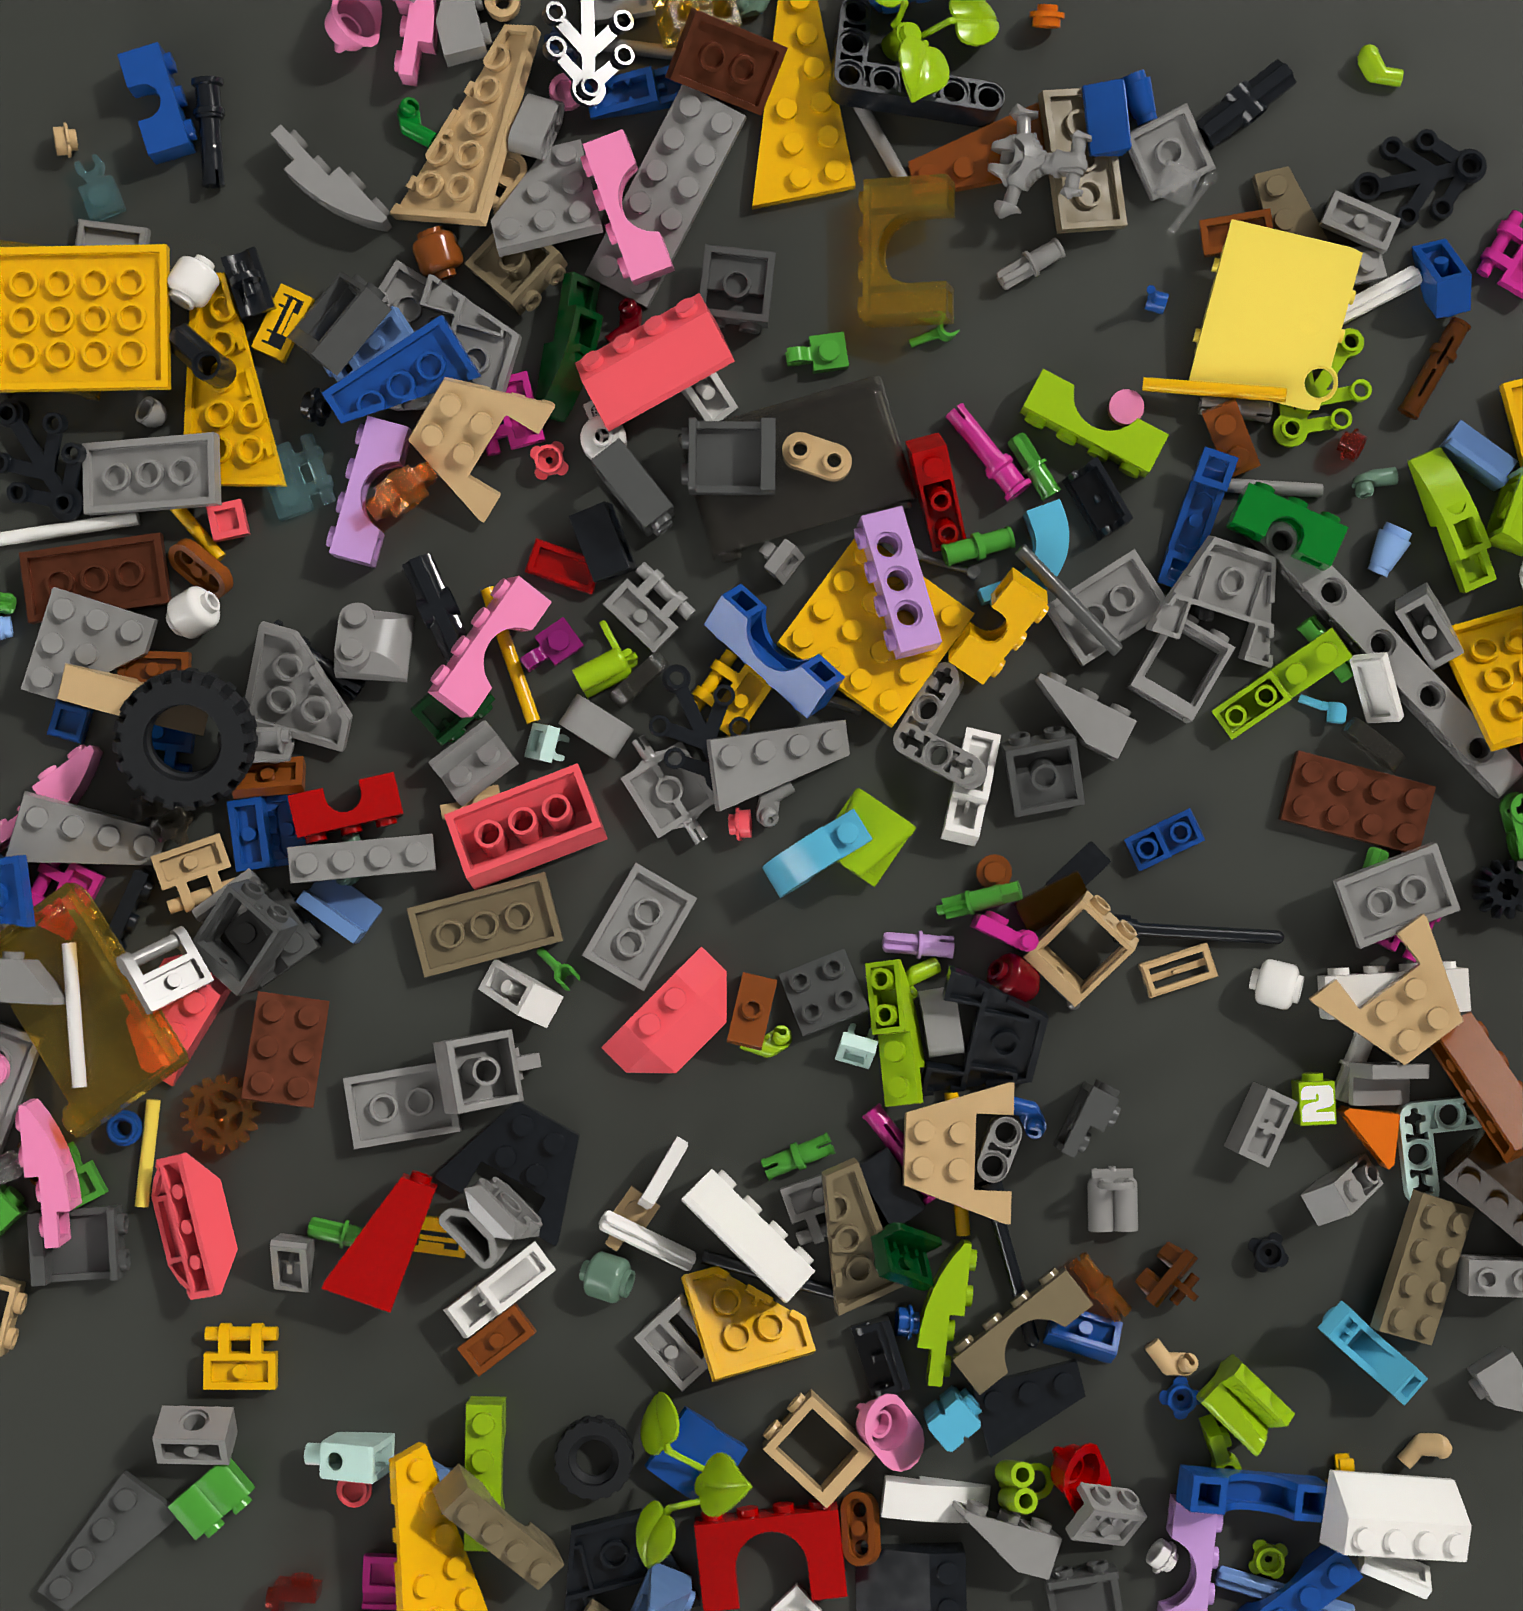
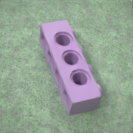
M903 506L861 516L857 524L858 528L854 529V537L858 549H864L867 562H864V571L868 583L874 582L877 596H874V606L878 617H884L887 630H884L883 634L888 651H894L895 658L898 660L936 650L942 643V639ZM880 543L891 545L895 555L891 557L881 555L877 545ZM889 577L900 578L904 583V589L901 591L892 590L888 586L887 579ZM902 610L910 612L914 617V624H902L897 618V612Z

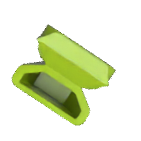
M856 788L835 819L854 808L873 840L837 862L875 887L907 839L914 833L916 827L864 790Z
M1231 1354L1220 1363L1215 1376L1196 1395V1399L1255 1457L1260 1454L1266 1443L1268 1428L1286 1427L1295 1415L1234 1354Z

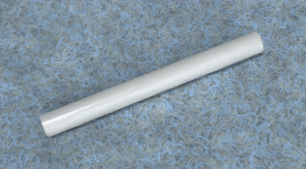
M138 512L121 513L0 532V546L140 525V516Z
M76 942L62 943L72 1088L87 1087Z

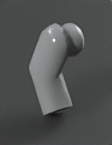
M790 781L759 794L755 814L757 821L763 826L773 827L777 824L780 801L796 792Z

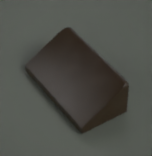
M1075 870L1024 896L1022 900L1013 902L1026 929L1035 932L1056 921L1087 891V888L1079 871Z

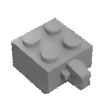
M512 1029L497 1030L433 1043L445 1114H460L523 1101L521 1080L524 1079L523 1071L542 1067L539 1053L519 1054V1048H515Z

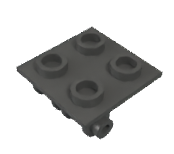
M845 949L778 974L803 1037L869 1011Z

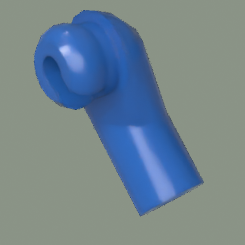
M1014 1097V1115L1019 1116L1026 1135L1031 1139L1041 1138L1047 1128V1123L1038 1104L1034 1101Z

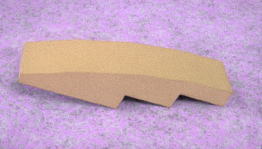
M65 663L57 699L119 716L120 708L124 701L144 682H140L136 678ZM179 705L164 711L157 718L154 725L204 736L208 714L194 706Z

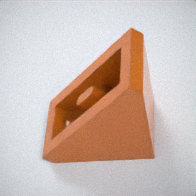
M1343 1105L1336 1109L1377 1163L1388 1170L1395 1165L1400 1114L1391 1111Z

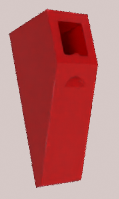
M939 432L905 441L910 469L933 552L940 551L943 544L946 545L966 539L947 444Z

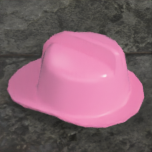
M332 0L324 25L327 34L335 43L334 51L338 54L345 50L355 52L363 47L372 48L377 45L380 38L382 5L380 0Z
M887 1393L867 1403H859L856 1406L859 1412L856 1420V1431L859 1438L871 1448L880 1461L890 1470L903 1472L911 1469L919 1461L923 1453L925 1440L919 1421L897 1395Z

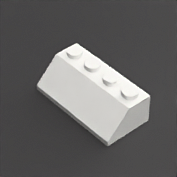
M711 1169L681 1201L784 1303H787L815 1272L810 1266L814 1260L800 1246L794 1250L784 1240L788 1234L774 1220L768 1225L758 1215L763 1209L749 1195L742 1199L733 1190L737 1185L736 1182L721 1169L717 1174Z
M1329 1470L1320 1543L1343 1555L1467 1562L1472 1526L1455 1480L1451 1478Z

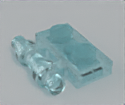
M313 433L299 437L303 450L299 453H294L289 441L276 446L287 487L267 488L280 521L315 510L310 496L319 493L323 505L336 501L332 489L335 486L331 475H327L322 461L324 453L321 445L316 444ZM309 464L314 480L305 484L300 466Z

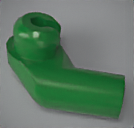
M406 97L401 100L397 108L400 131L404 136L429 149L437 133L422 125L417 100Z

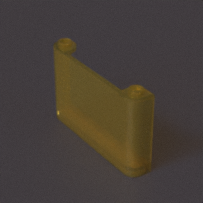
M66 883L33 907L36 927H21L10 924L0 931V958H2V951L25 952L24 959L39 960L65 991L61 944L76 942L87 1087L72 1088L66 1005L9 1003L69 1102L62 1111L64 1127L76 1138L90 1134L189 1062V1057L162 1010L159 1009L147 1015L127 977L119 970L116 957L126 952L90 894L77 883Z

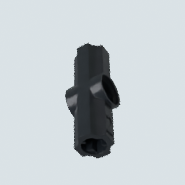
M1277 59L1249 82L1244 80L1234 87L1221 100L1218 106L1199 119L1196 124L1206 146L1212 150L1229 138L1240 127L1243 129L1248 127L1266 112L1271 103L1290 90L1296 84L1290 67Z
M430 553L410 559L402 567L417 597L415 602L427 628L432 630L442 656L448 663L454 655L451 653L453 645L461 636H467L468 634L459 617L461 612L450 588L445 586L434 558H432Z

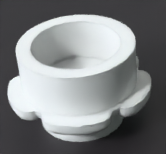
M1163 1538L1158 1539L1151 1546L1146 1556V1562L1152 1566L1154 1573L1158 1574L1161 1571L1169 1572L1174 1568L1179 1558V1555L1176 1553L1177 1546L1172 1541L1167 1542Z

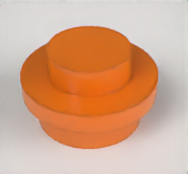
M1037 4V10L1030 11L1029 17L1033 18L1032 27L1058 29L1060 28L1061 20L1065 19V13L1058 12V5Z

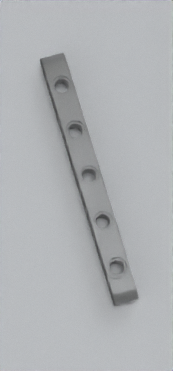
M1284 522L1271 523L1266 536L1258 542L1246 537L1258 551L1276 557V570L1330 627H1333L1338 636L1355 654L1375 653L1371 648V639L1373 636H1376L1383 640L1385 645L1384 652L1388 653L1400 701L1488 793L1495 798H1500L1523 776V767L1506 748L1490 751L1473 713L1333 566L1322 571L1291 557L1296 545V534L1290 525ZM1274 534H1281L1286 538V550L1281 551L1274 547L1272 543ZM1324 585H1329L1335 590L1336 599L1333 603L1327 602L1322 597L1321 590ZM1423 688L1429 689L1433 694L1434 699L1431 706H1426L1420 700V692ZM1472 740H1477L1482 745L1483 750L1479 758H1475L1470 753L1469 746Z

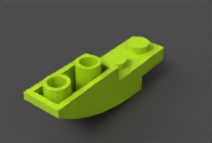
M1437 447L1407 460L1430 527H1437L1459 592L1467 593L1496 580L1497 578L1487 549L1492 547L1486 529L1467 488L1443 449Z
M1331 627L1214 708L1212 713L1233 740L1353 656L1333 627Z
M901 959L865 963L872 1035H878L885 1107L924 1103L920 1068L925 1067L923 1046L911 989Z
M961 1239L948 1254L933 1279L934 1286L928 1290L922 1306L918 1334H916L915 1343L917 1348L929 1349L926 1369V1382L928 1386L942 1387L943 1377H950L951 1356L946 1355L947 1341L953 1342L955 1334V1320L950 1319V1315L964 1316L965 1307L972 1306L973 1285H968L969 1271H975L977 1250L972 1249V1243L969 1239Z

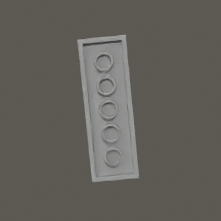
M683 84L622 201L624 214L630 223L642 230L661 233L672 262L747 119L742 113ZM606 232L585 275L627 298H633L638 304L648 309L666 274L636 286L630 277L624 279L617 262V258L623 257L618 243L612 245Z

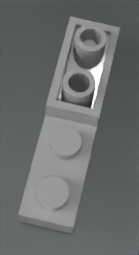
M280 124L270 133L277 145L292 160L284 168L285 172L314 201L332 213L361 226L385 232L392 228L387 219V216L390 214L389 210L377 197L371 201L365 195L363 190L367 187L353 171L347 175L339 166L332 172L319 155L313 159L304 150L309 145L295 129L289 133Z

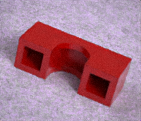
M394 772L359 779L361 800L354 809L348 812H339L332 809L325 799L323 788L288 795L297 839L305 838L306 844L327 840L326 833L340 830L341 836L362 832L361 825L376 822L377 828L397 824V817L403 816L404 813Z

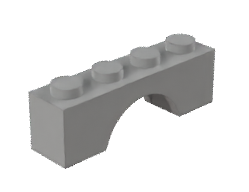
M433 834L287 847L291 884L436 871Z

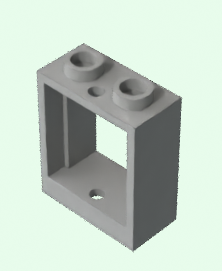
M1189 613L1182 634L1217 654L1190 701H1185L1145 677L1168 637L1157 633L1126 686L1128 690L1186 724L1192 722L1235 649L1233 645L1228 643L1230 638L1227 635L1211 628L1210 632L1197 625L1199 620Z

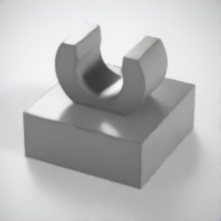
M784 539L779 547L766 540L759 550L768 561L764 568L782 585H785L805 558L797 546L787 539Z

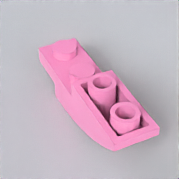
M392 0L396 2L400 14H403L400 23V37L404 38L402 50H397L395 54L394 70L398 72L403 85L417 87L422 53L436 54L438 30L435 22L438 13L437 1L416 0L413 3L409 0Z
M85 744L76 747L67 754L69 760L58 768L56 765H53L38 775L40 781L32 786L33 790L38 795L77 805L97 771L103 754L102 750L94 745L86 747ZM17 815L9 821L6 818L0 820V852L8 848Z
M34 1098L20 1104L15 1115L16 1129L21 1134L18 1160L20 1166L24 1168V1178L39 1177L35 1192L38 1202H41L42 1216L39 1219V1233L41 1237H44L45 1248H59L71 1239L69 1211L82 1203L80 1183L75 1163L60 1128L38 1098Z

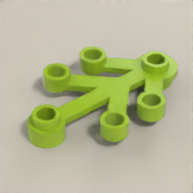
M1344 329L1343 341L1341 344H1337L1331 366L1336 374L1347 359L1357 356L1364 347L1363 335L1356 329ZM1345 337H1353L1356 341V346L1353 348L1348 347L1345 344ZM1323 369L1314 381L1311 371L1305 378V389L1313 397H1324L1332 390H1327V388L1333 381V378L1327 370ZM1358 379L1350 386L1337 388L1333 397L1328 401L1322 402L1320 406L1351 400L1363 402L1370 397L1372 386L1367 380ZM1356 385H1361L1365 388V396L1360 397L1355 393L1354 388ZM1278 403L1280 416L1275 420L1272 432L1275 440L1280 445L1292 448L1303 443L1310 433L1331 429L1335 431L1345 430L1352 423V415L1347 409L1339 408L1331 413L1330 416L1307 419L1312 410L1300 408L1294 410L1292 406ZM1336 414H1341L1345 417V425L1340 426L1335 422ZM1286 424H1294L1297 427V433L1295 435L1288 434L1285 428Z

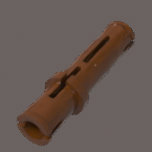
M1452 316L1438 342L1432 343L1429 348L1431 354L1415 378L1402 404L1397 409L1401 414L1413 420L1419 418V414L1435 390L1448 365L1453 364L1457 359L1458 355L1456 352L1467 332L1471 329V326L1466 321ZM1450 341V345L1448 346L1447 350H1446L1445 353L1443 354V356H1442L1440 362L1437 364V361H1438L1440 355H1441L1442 352L1444 351V349H1445L1447 343ZM1432 373L1422 393L1420 394V396H1418V393L1421 390L1426 379L1428 378L1429 374Z

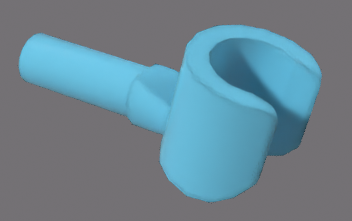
M1303 694L1300 695L1299 703L1327 711L1326 722L1344 724L1346 722L1347 708L1343 703L1320 701Z

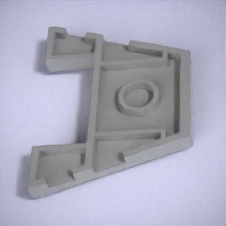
M429 274L420 305L425 309L454 316L451 329L482 376L468 382L506 392L522 337L491 314L472 303L465 296L446 285L439 278ZM435 393L391 407V409L395 411L425 410Z
M1208 535L1147 623L1146 629L1180 640L1191 604L1249 622L1238 658L1272 668L1273 655L1270 654V638L1274 637V624H1271V604L1275 603L1276 557Z

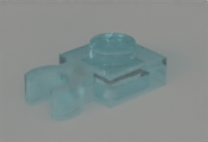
M95 154L92 155L95 162V167L92 171H85L79 161L75 162V170L87 182V184L78 187L90 220L102 221L127 210L115 179L111 174L103 177L105 172L104 163Z

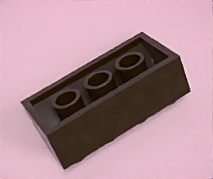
M1482 1127L1447 1158L1443 1180L1523 1246V1156L1506 1163Z

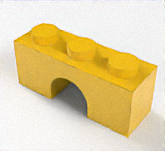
M1012 567L991 594V607L1000 612L1006 619L1003 625L995 630L986 631L969 622L948 650V662L982 685L990 676L995 678L1004 667L1006 662L1004 658L1011 649L1016 651L1023 644L1027 637L1026 631L1033 622L1038 624L1046 615L1049 609L1047 605V591Z

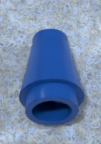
M1142 69L1120 78L1125 80L1127 106L1137 125L1146 124L1157 118L1151 76L1147 77L1145 70Z

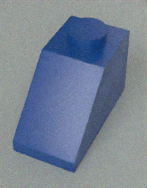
M1447 239L1412 246L1414 264L1419 269L1423 279L1420 284L1423 299L1436 319L1452 317L1458 313L1471 311L1472 274Z

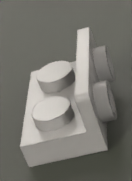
M486 720L480 722L429 761L432 769L439 775L461 807L519 764Z
M1081 1482L1076 1489L1084 1505L1076 1512L1065 1530L1071 1540L1125 1546L1146 1520L1147 1515L1140 1505L1138 1496L1131 1489Z

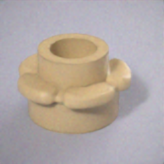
M63 122V126L53 127L57 156L68 155V158H71L72 151H78L76 130L68 129L66 122Z

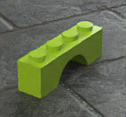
M1042 369L1020 411L1021 414L1026 416L1024 420L1039 429H1043L1044 426L1057 432L1056 437L1069 445L1074 446L1075 443H1078L1088 448L1087 453L1093 458L1098 457L1102 462H1106L1107 459L1120 465L1118 469L1122 473L1132 478H1138V476L1145 478L1151 471L1169 434L1139 418L1130 425L1113 431L1101 430L1091 426L1080 416L1075 406V385Z
M471 1396L466 1404L465 1469L484 1484L495 1501L505 1510L503 1500V1453L506 1435V1397ZM464 1532V1551H488Z

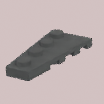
M126 1470L37 1591L64 1611H68L177 1519L168 1508L171 1503Z

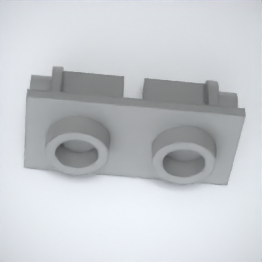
M283 726L258 727L256 729L258 747L255 750L253 763L290 761L296 739L291 737V730L284 729ZM218 732V736H217V741H218V745H219V746H220V741H221L220 732Z

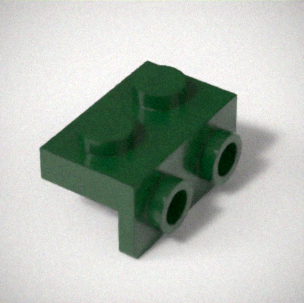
M489 692L472 717H459L429 693L410 709L442 746L447 741L450 744L457 741L466 732L464 727L475 718L478 721L492 710L493 706L491 703L495 698Z
M901 1222L890 1223L883 1228V1231L871 1237L875 1256L874 1265L879 1277L923 1292L934 1286L927 1253L942 1246L940 1237L926 1233L924 1230L909 1227Z

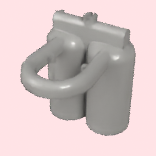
M1112 1165L1108 1166L1109 1169H1091V1178L1087 1183L1088 1231H1138L1137 1180L1133 1178V1168H1116V1166Z

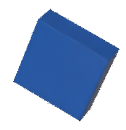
M56 700L47 735L84 744L94 710Z

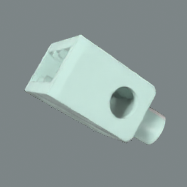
M336 1432L321 1443L308 1442L304 1451V1462L306 1465H320L319 1475L322 1479L373 1484L389 1473V1459L394 1456L395 1433Z

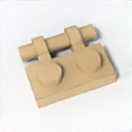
M220 833L150 857L162 891L177 887L179 897L166 901L171 914L185 910L186 913L190 912L195 906L235 879L234 877L221 882L218 874L219 871L231 867ZM208 876L211 886L190 893L187 882Z

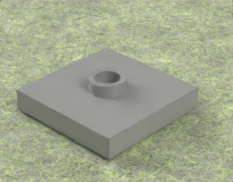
M1187 103L1130 132L1132 147L1128 152L1150 201H1154L1216 168Z

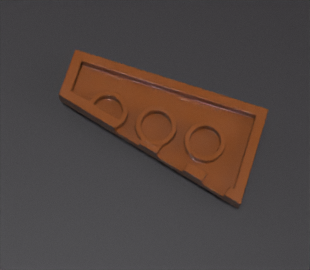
M1039 102L1026 107V109L1039 111L1038 118L1031 121V133L1037 134V139L1040 145L1043 146V150H1045ZM1009 115L908 161L907 166L914 200L1002 183L1000 178L988 171V164L1000 163L1001 154L991 150V146L994 141L1017 134V121Z

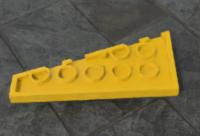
M778 0L773 41L788 47L764 107L752 210L853 190L856 187L840 106L829 95L831 62L818 0Z
M216 272L219 277V286L204 307H194L193 310H189V326L223 356L231 359L236 366L237 372L233 383L228 387L216 388L197 378L187 366L184 434L215 432L220 435L221 486L287 487L242 318L240 317L226 273ZM217 362L212 366L211 374L217 369Z
M419 1441L389 1459L391 1504L395 1507L396 1526L392 1528L393 1542L397 1546V1561L394 1562L397 1611H488L468 1555L464 1551V1545L456 1524L445 1517L440 1511L432 1490L440 1480L427 1445Z

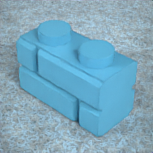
M951 1385L940 1395L939 1401L935 1399L923 1410L929 1431L950 1452H953L964 1442V1437L969 1438L981 1428L978 1415L982 1410L978 1406L979 1403L966 1388L959 1391L957 1387Z

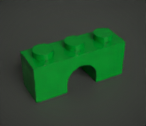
M1262 482L1248 483L1242 489L1226 524V528L1258 542L1266 536L1271 523L1284 522L1290 525L1296 534V545L1291 557L1322 571L1332 566L1349 528L1340 523L1341 518L1326 511H1321L1318 514L1307 509L1308 504L1296 497L1289 496L1285 499L1274 494L1275 489Z

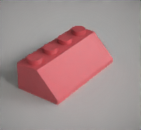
M698 293L691 298L681 300L675 307L661 315L649 318L645 324L629 333L617 336L613 342L597 351L587 353L581 360L575 362L581 381L608 431H611L735 362L716 320L702 296Z
M578 763L444 814L465 877L474 890L608 839Z

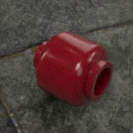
M1007 953L990 964L987 983L999 988L1005 994L1028 1002L1038 994L1040 975L1024 958L1017 954Z

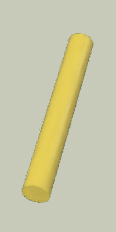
M146 1099L135 1207H149L161 1103L159 1099Z

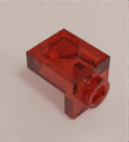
M302 1572L293 1573L291 1577L279 1576L273 1587H268L265 1608L271 1609V1611H284L285 1601L315 1604L321 1595L323 1580L313 1579L312 1574Z

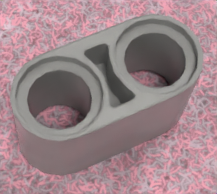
M527 94L510 129L508 150L513 153L545 160L561 128L565 111L564 103Z
M576 694L558 722L559 725L613 759L617 757L634 730L579 694Z
M944 987L918 991L925 1043L929 1058L964 1053L958 1004L956 1002L944 1001L942 995Z
M996 1115L990 1120L976 1153L975 1170L987 1182H1000L1006 1177L1022 1139V1128L1018 1121L1010 1115ZM1003 1122H1010L1014 1128L1012 1137L1005 1141L998 1140L995 1134L997 1126ZM992 1155L999 1157L1001 1161L999 1170L993 1174L985 1173L982 1169L985 1158Z

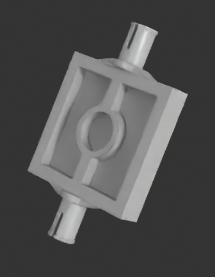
M645 735L638 737L645 750H643L637 739L632 741L631 743L641 756L642 761L636 769L623 776L621 780L657 838L659 839L672 830L683 827L686 828L695 845L701 841L694 832V829L697 830L702 840L708 838L697 821L704 810L715 804L713 791L707 786L705 778L681 768L671 769L667 767L664 762V755L668 749L654 752ZM681 741L670 747L680 748L685 753V756L691 757ZM671 752L668 755V761L672 765H678L682 761V757L678 752Z

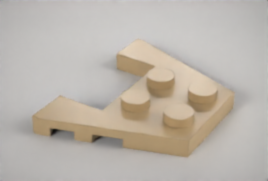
M444 377L409 435L408 441L473 514L484 523L500 498L501 493L470 475L471 471L505 416H509L539 434L554 410L555 404L548 400L542 399L540 401L527 398L522 394L513 392L510 394L490 389L488 386Z
M1424 914L1418 915L1395 933L1418 964L1361 1007H1357L1337 979H1333L1308 998L1314 1005L1403 1065L1409 1063L1463 1022L1428 919Z
M1015 1083L1001 1084L905 1112L902 1185L1002 1224H1011L1012 1191L975 1190L974 1175L976 1114L1014 1115Z

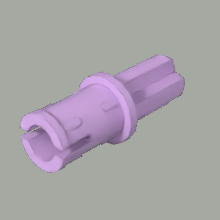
M918 931L917 934L886 932L883 935L882 948L886 953L915 955L916 959H920L921 956L953 958L955 943H953L954 936L923 934L922 931Z

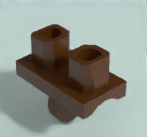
M1166 1242L1158 1252L1157 1257L1168 1265L1170 1269L1161 1279L1147 1267L1135 1282L1147 1295L1145 1299L1157 1308L1175 1287L1178 1289L1169 1300L1176 1306L1186 1296L1195 1302L1199 1296L1191 1289L1200 1278L1191 1272L1184 1282L1180 1280L1198 1258L1187 1248L1183 1251L1180 1247Z

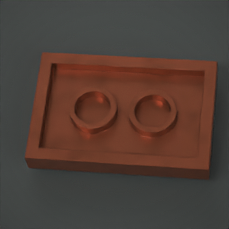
M691 7L665 77L755 114L762 115L788 47Z
M258 991L241 1099L306 1108L314 1107L330 1001Z

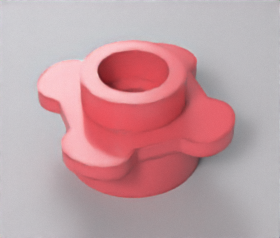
M554 441L551 445L534 446L531 449L530 457L535 461L536 469L534 474L538 479L546 480L550 475L558 474L563 476L568 472L569 465L564 461V446L561 442ZM549 457L553 459L551 464L546 463V459Z

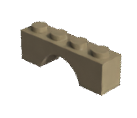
M1064 1266L1060 1270H1057L1055 1267L1048 1270L1038 1279L1041 1285L1031 1293L1027 1289L1020 1292L1010 1301V1304L1013 1306L1002 1316L999 1312L994 1313L982 1323L983 1331L974 1338L968 1334L954 1345L953 1348L956 1352L952 1354V1361L979 1395L1008 1373L1005 1363V1348L1009 1337L1020 1325L1035 1319H1046L1066 1327L1093 1306L1092 1301Z
M459 1463L432 1489L440 1511L445 1517L537 1590L564 1566L554 1540L533 1523L529 1522L525 1526L512 1518L495 1501L484 1484Z

